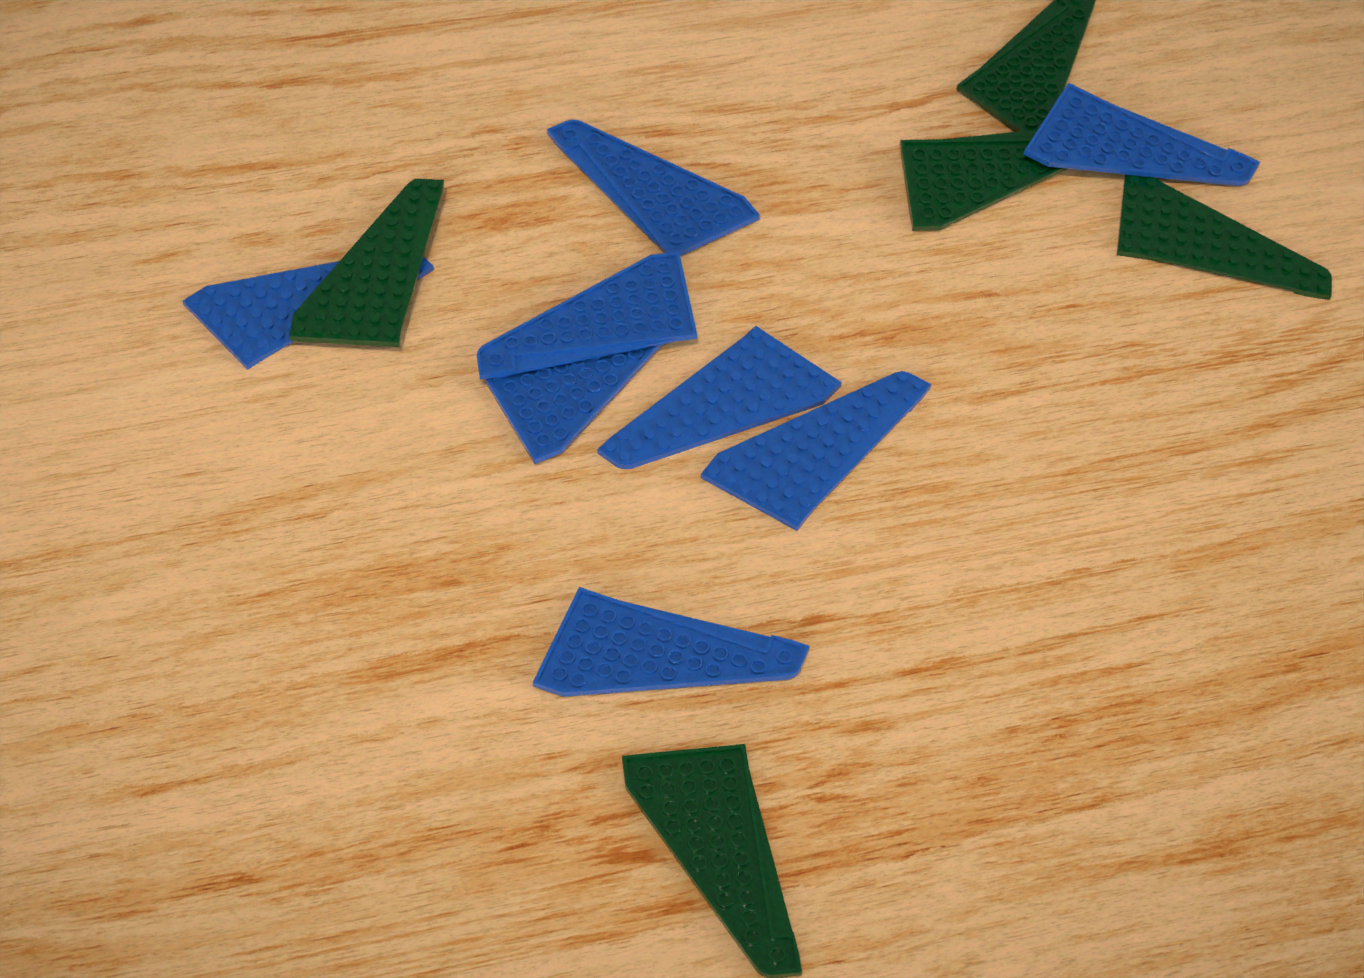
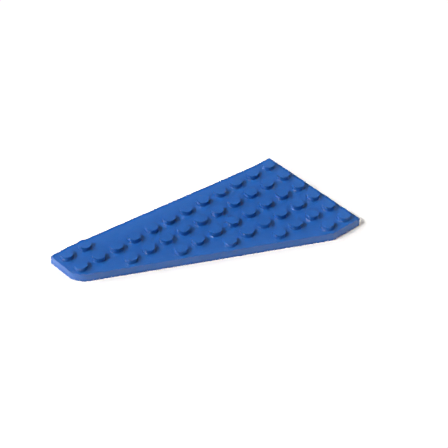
M1071 83L1067 84L1024 151V155L1048 167L1242 186L1249 183L1260 164V161L1230 148L1228 150L1111 104Z
M567 120L547 129V134L552 141L663 253L679 251L680 256L760 219V214L744 196L580 120Z
M679 251L649 255L482 345L477 351L480 380L498 378L676 341L697 339L695 321Z
M425 257L423 258L417 280L434 270L433 265ZM339 261L209 285L184 299L183 305L248 370L294 342L289 340L293 313Z
M755 326L731 347L611 436L597 449V454L617 468L633 469L823 405L841 387L842 382Z
M663 344L498 378L486 379V384L533 463L537 464L563 453Z
M895 372L717 453L701 473V479L798 531L814 509L888 432L923 399L930 390L931 384L909 372Z
M579 587L533 680V687L566 697L788 680L800 673L810 646L774 635L769 637L620 601Z

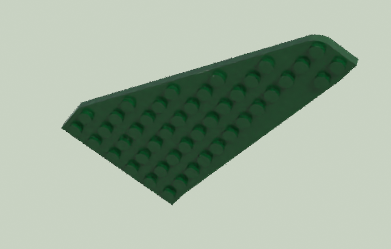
M1096 0L1052 1L984 65L957 84L956 90L1016 132L1038 130L1066 87Z
M1037 130L948 139L900 140L912 231L941 230L1067 170V168L1048 167L1024 155L1026 147Z
M1125 174L1117 245L1118 256L1166 262L1294 291V294L1330 300L1332 296V275L1325 267L1153 177Z
M416 178L402 189L293 313L289 333L290 341L400 347L405 318L435 217L441 204L444 180Z
M745 744L623 755L622 765L626 791L754 969L766 978L802 976L799 951L752 782Z

